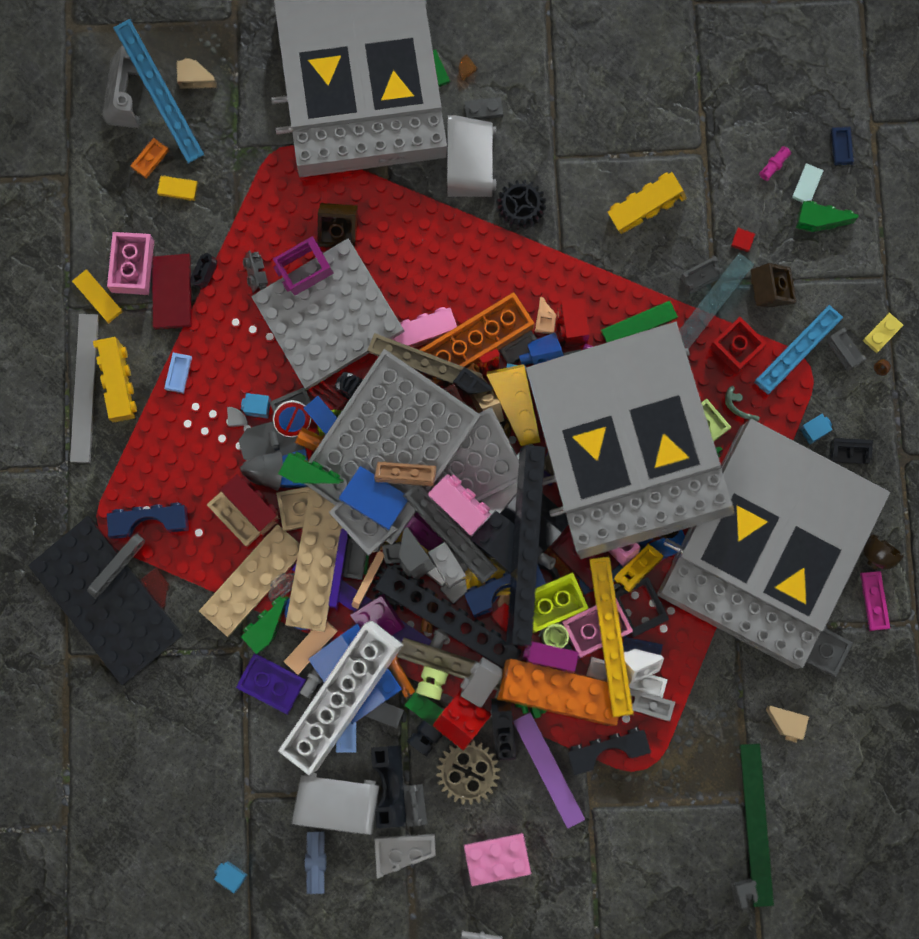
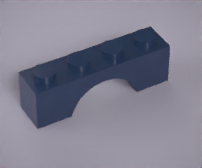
M171 503L169 507L152 505L151 509L133 507L131 511L115 509L112 510V513H107L108 537L111 539L132 537L134 529L146 520L162 522L170 533L189 531L187 507L182 505V503Z
M538 564L536 588L546 584ZM506 572L503 574V577L497 580L492 578L487 580L485 585L481 587L473 586L467 590V593L464 595L474 619L493 611V601L496 595L503 589L510 588V574Z

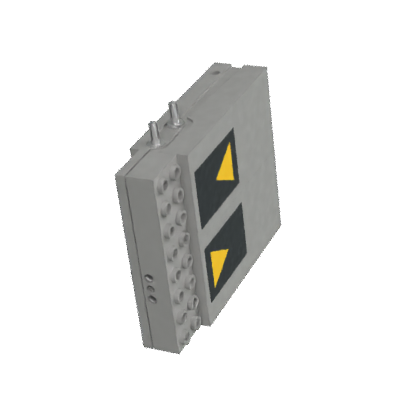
M274 0L287 96L273 97L272 104L288 102L291 126L276 128V133H293L299 177L447 158V142L426 11V0Z
M677 322L526 367L555 475L543 478V481H545L543 485L557 481L563 507L550 510V513H552L550 515L553 517L566 513L575 548L581 559L735 514L687 356H690L689 349L684 348Z
M750 419L739 428L721 464L735 514L689 527L681 546L669 539L665 540L674 546L664 542V545L677 551L657 592V596L794 669L803 668L820 632H823L890 492L759 422Z

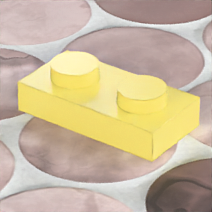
M889 312L863 341L878 353L899 331L903 324Z

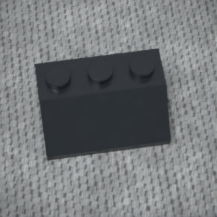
M542 493L539 547L544 553L569 525L566 513L551 517L550 514L552 513H550V510L559 507ZM516 496L500 513L513 524L515 523Z

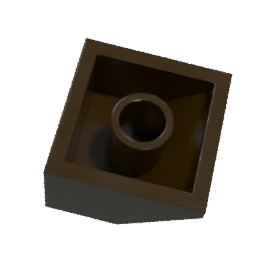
M320 203L318 210L319 247L333 248L349 238L355 248L358 205Z
M767 263L751 269V282L757 306L768 308L797 303L791 267Z

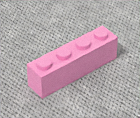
M442 307L435 310V313L429 315L427 313L421 314L415 320L400 322L405 332L392 340L413 348L435 341L457 327L451 308L446 309Z

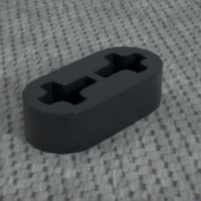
M205 253L199 258L191 275V283L197 288L203 289L209 284L217 266L215 257Z

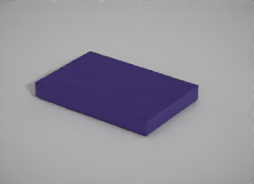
M254 653L236 688L288 715L306 679Z

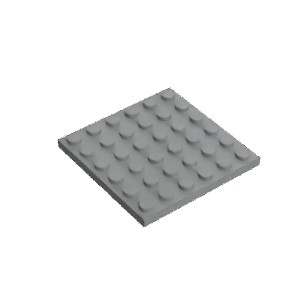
M349 238L323 253L334 272L331 276L296 296L291 291L287 292L282 283L285 281L284 278L279 279L251 296L306 391L367 355V350L374 333L393 339L405 332ZM314 258L289 273L288 276L292 283L296 284L319 271L322 267L317 258Z

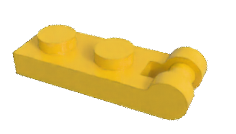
M648 544L617 573L614 581L624 585V589L630 592L663 559L664 555ZM628 574L632 579L629 580L625 576Z

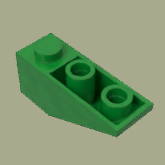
M803 201L795 228L810 232L822 231L853 224L859 215L854 214L851 210L842 211L831 205L822 206L818 205L815 201Z
M297 451L295 454L289 453L278 473L294 483L343 484L344 482L340 479L341 475L332 470L329 472L323 470V465L316 461L310 463L305 460V455Z
M279 596L271 604L273 607L269 611L264 610L257 617L259 620L254 625L250 623L244 628L243 631L245 633L241 638L256 654L264 650L275 639L285 611L286 602L289 599L288 596L283 598Z

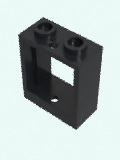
M648 577L638 582L630 592L624 589V585L614 589L615 597L633 630L631 633L632 638L669 620ZM644 586L659 616L634 627L620 597Z

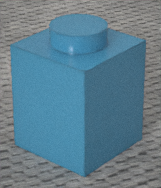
M246 393V397L241 402V410H243L246 416L268 418L269 402H271V399L266 395Z
M821 414L804 424L800 431L809 445L829 434L833 429L828 417H824Z
M228 861L218 866L215 871L217 876L214 880L235 893L247 877V874Z

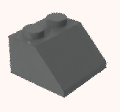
M406 527L403 530L399 558L402 560L400 566L408 577L413 576L417 581L434 569L435 566Z

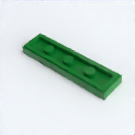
M667 301L601 330L605 342L608 343L662 326L676 320L678 316L671 302Z

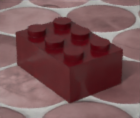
M236 474L220 491L265 537L281 522L278 518L280 513L271 503L267 506L265 497L258 490L255 492L252 490L254 486L245 476L241 478Z

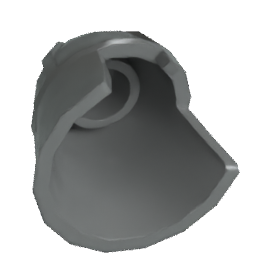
M278 451L271 454L253 456L242 464L240 470L243 476L252 483L278 491L282 476L278 474L283 465L282 454Z

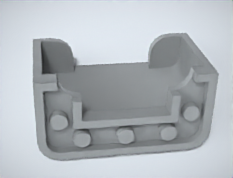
M122 45L111 59L103 118L110 125L139 128L140 118L134 115L132 99L126 93L129 75L138 76V72Z
M448 115V197H492V190H496V179H492L493 138H496V126H493L492 122Z
M305 773V776L301 775L292 824L372 835L380 786L375 785L376 781L364 780L363 784L319 778L317 773H312L311 775Z

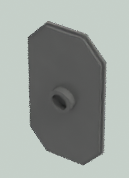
M273 421L247 428L239 439L241 452L245 460L256 455L271 454L278 451L284 456L305 449V447L295 443L298 436L286 437L278 433Z

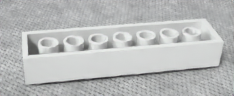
M373 621L364 624L279 749V752L308 775L316 772L403 644Z

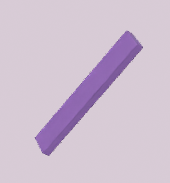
M531 712L514 720L513 723L567 829L585 820Z

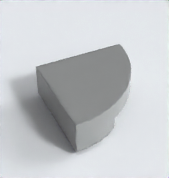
M227 407L229 427L248 425L245 415L240 410Z

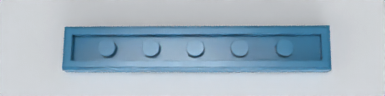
M828 305L754 383L769 395L842 320L843 316Z

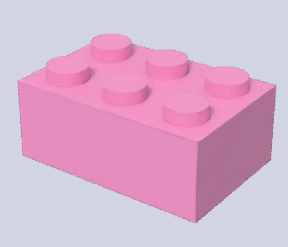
M113 232L107 287L112 293L149 295L154 240L150 234Z
M448 474L441 479L428 495L463 529L472 535L491 515L489 512L490 508L484 502L479 503L475 499L476 495L473 491L460 485L462 482L457 476Z
M616 599L621 636L624 637L631 634L633 630ZM596 606L561 623L569 633V641L574 651L579 652L578 659L602 648Z
M523 833L464 845L472 886L531 874Z

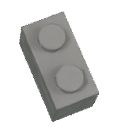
M445 542L428 552L429 558L449 589L466 579L464 571Z
M482 657L479 663L475 662L472 666L470 677H465L460 685V688H462L461 697L481 708L501 679L503 669Z

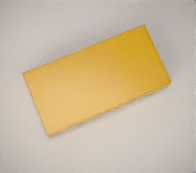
M160 176L157 194L159 196L195 201L198 182Z

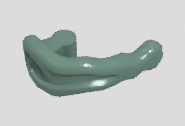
M730 386L725 394V403L729 410L744 419L759 421V416L744 413L733 405L732 401L739 402L743 396L739 393L734 394L735 387Z

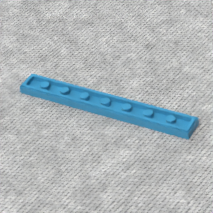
M128 19L113 27L187 163L203 156L202 149L131 20Z

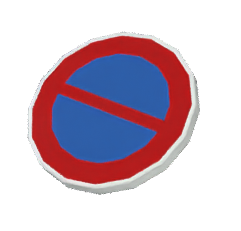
M294 400L286 401L279 405L273 415V424L278 433L286 437H296L302 427L308 429L311 417L303 409L306 405Z

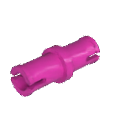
M782 146L777 154L768 160L765 168L760 171V177L768 181L776 170L781 169L782 163L791 155V151L787 147Z

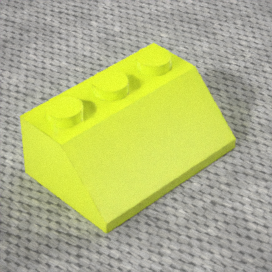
M573 573L536 588L533 633L589 609Z

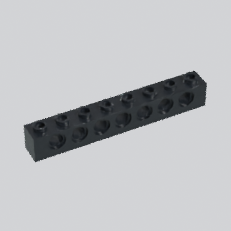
M393 566L391 569L387 567L376 583L374 589L504 669L506 660H516L521 653L517 649L518 646L506 645V641L501 639L502 635L493 629L491 631L485 629L483 622L478 619L471 620L468 618L469 614L460 608L458 611L451 607V602L444 598L439 600L435 597V592L427 587L423 590L418 586L419 582L411 577L408 579L401 576L402 572ZM396 581L403 583L404 588L401 592L394 590L393 585ZM413 591L420 594V600L417 603L412 602L410 599ZM429 602H434L437 606L434 613H430L427 610ZM447 612L453 615V621L449 624L444 621V615ZM463 623H467L470 627L467 634H463L460 630ZM480 633L486 636L484 644H479L477 641V636ZM498 643L503 648L502 653L499 655L494 652V646Z

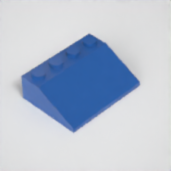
M358 624L341 634L308 659L324 683L361 630ZM388 668L352 719L351 724H354L402 690Z

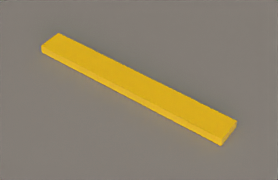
M610 557L590 559L613 717L633 715Z

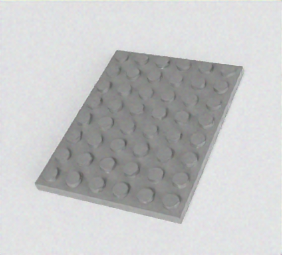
M384 349L309 459L310 463L316 461L323 465V470L327 472L332 470L341 475L340 479L344 481L343 484H304L335 506L340 502V495L358 468L361 466L375 475L377 462L436 466L435 484L481 415ZM389 483L403 493H406L414 486ZM433 486L422 487L429 493ZM407 502L392 525L398 530L386 540L391 545L396 542L416 512L409 502Z

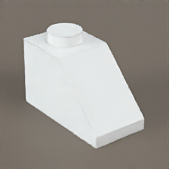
M637 649L624 652L629 684L631 685L659 672L664 661L663 656Z

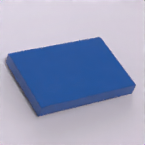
M361 466L339 497L340 501L388 531L408 502L403 497L405 493L389 483L375 482V475Z

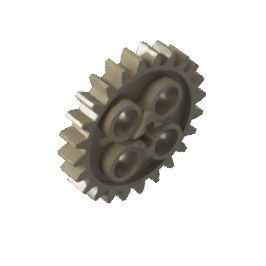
M473 740L471 745H468L464 751L458 746L454 749L450 745L451 752H443L446 758H439L443 765L436 767L442 770L436 776L442 777L438 784L445 785L441 791L448 790V798L454 795V802L460 798L462 805H464L466 800H469L470 805H472L473 799H476L478 803H480L481 796L487 799L486 792L493 794L491 786H498L493 781L494 779H500L499 776L495 775V772L500 771V768L494 767L498 760L492 761L491 759L495 754H487L489 747L483 750L482 743L476 747ZM462 753L469 756V762L466 765H461L458 762V756ZM478 762L486 763L487 770L485 773H478L476 771V764ZM452 764L465 769L471 767L473 773L484 777L485 780L481 781L472 776L465 778V773L453 768ZM454 771L461 775V780L458 783H452L449 779L450 774ZM470 780L478 782L479 788L477 791L472 792L468 790L467 784Z

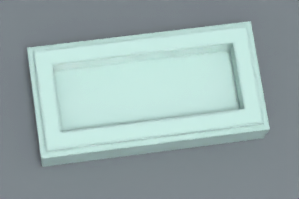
M806 164L792 199L802 203L803 201H811L824 170Z

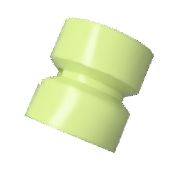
M552 624L542 631L541 640L545 645L563 648L568 643L569 633L564 626Z
M424 666L421 675L423 681L419 682L416 693L440 700L443 692L441 686L445 685L448 674ZM432 679H435L434 685L430 684Z

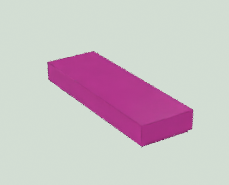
M881 571L861 573L869 631L890 629Z

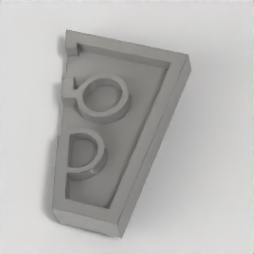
M342 501L329 511L333 518L368 556L398 530L393 526L389 531Z
M435 834L375 837L377 879L408 865L436 856Z

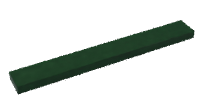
M760 744L739 745L750 878L756 881L757 885H755L758 895L757 902H754L752 895L753 907L774 906Z

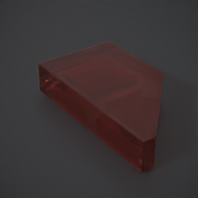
M155 568L144 576L141 581L160 606L164 608L166 606L169 583L160 571Z

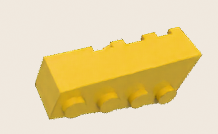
M673 172L662 174L655 183L646 184L642 187V191L637 194L632 193L626 197V201L621 204L616 203L610 207L608 214L620 234L641 224L644 217L649 219L656 216L659 209L671 208L676 200L680 199L682 202L687 199Z
M116 337L93 341L94 348L98 349L100 355L96 357L97 364L100 370L103 371V374L100 376L103 389H107V392L104 393L109 420L113 423L134 419V412H137V407L131 397V394H134V389L128 379V376H131V371L125 361V358H128L126 347H123Z
M525 365L487 372L486 375L520 445L524 446L540 442Z

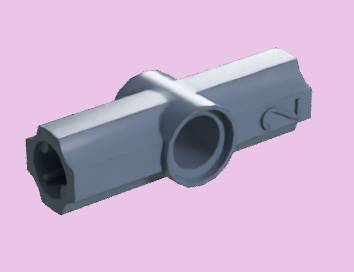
M307 832V854H305L307 894H324V872H326V853H324L325 832Z

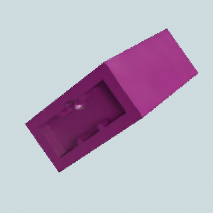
M313 236L273 259L276 263L274 266L278 276L282 275L285 280L282 282L287 292L291 291L294 296L334 274ZM313 251L322 269L293 284L284 266Z
M532 642L531 646H526L522 659L526 660L527 663L573 674L576 669L579 652Z

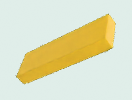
M87 269L72 280L108 324L123 312Z

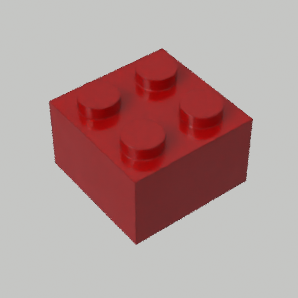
M584 298L562 300L560 307H557L558 312L556 313L558 324L561 323L559 331L560 342H564V347L585 345L590 334Z
M739 317L712 342L710 348L737 374L764 349L767 343Z
M460 690L440 714L433 727L464 751L492 714L485 708H480L461 697L462 690Z

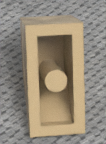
M186 58L182 61H177V82L180 89L217 88L214 76L196 60Z
M773 706L767 707V713L780 735L786 736L785 740L797 743V740L804 739L808 716Z

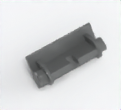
M248 251L243 258V267L247 270L248 286L251 287L252 293H254L258 287H260V290L266 288L268 281L265 271L258 272V270L264 269L262 256L259 255V252L251 254V251Z
M423 784L404 786L407 826L427 824Z

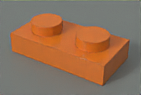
M153 138L131 164V168L147 179L169 152V149Z

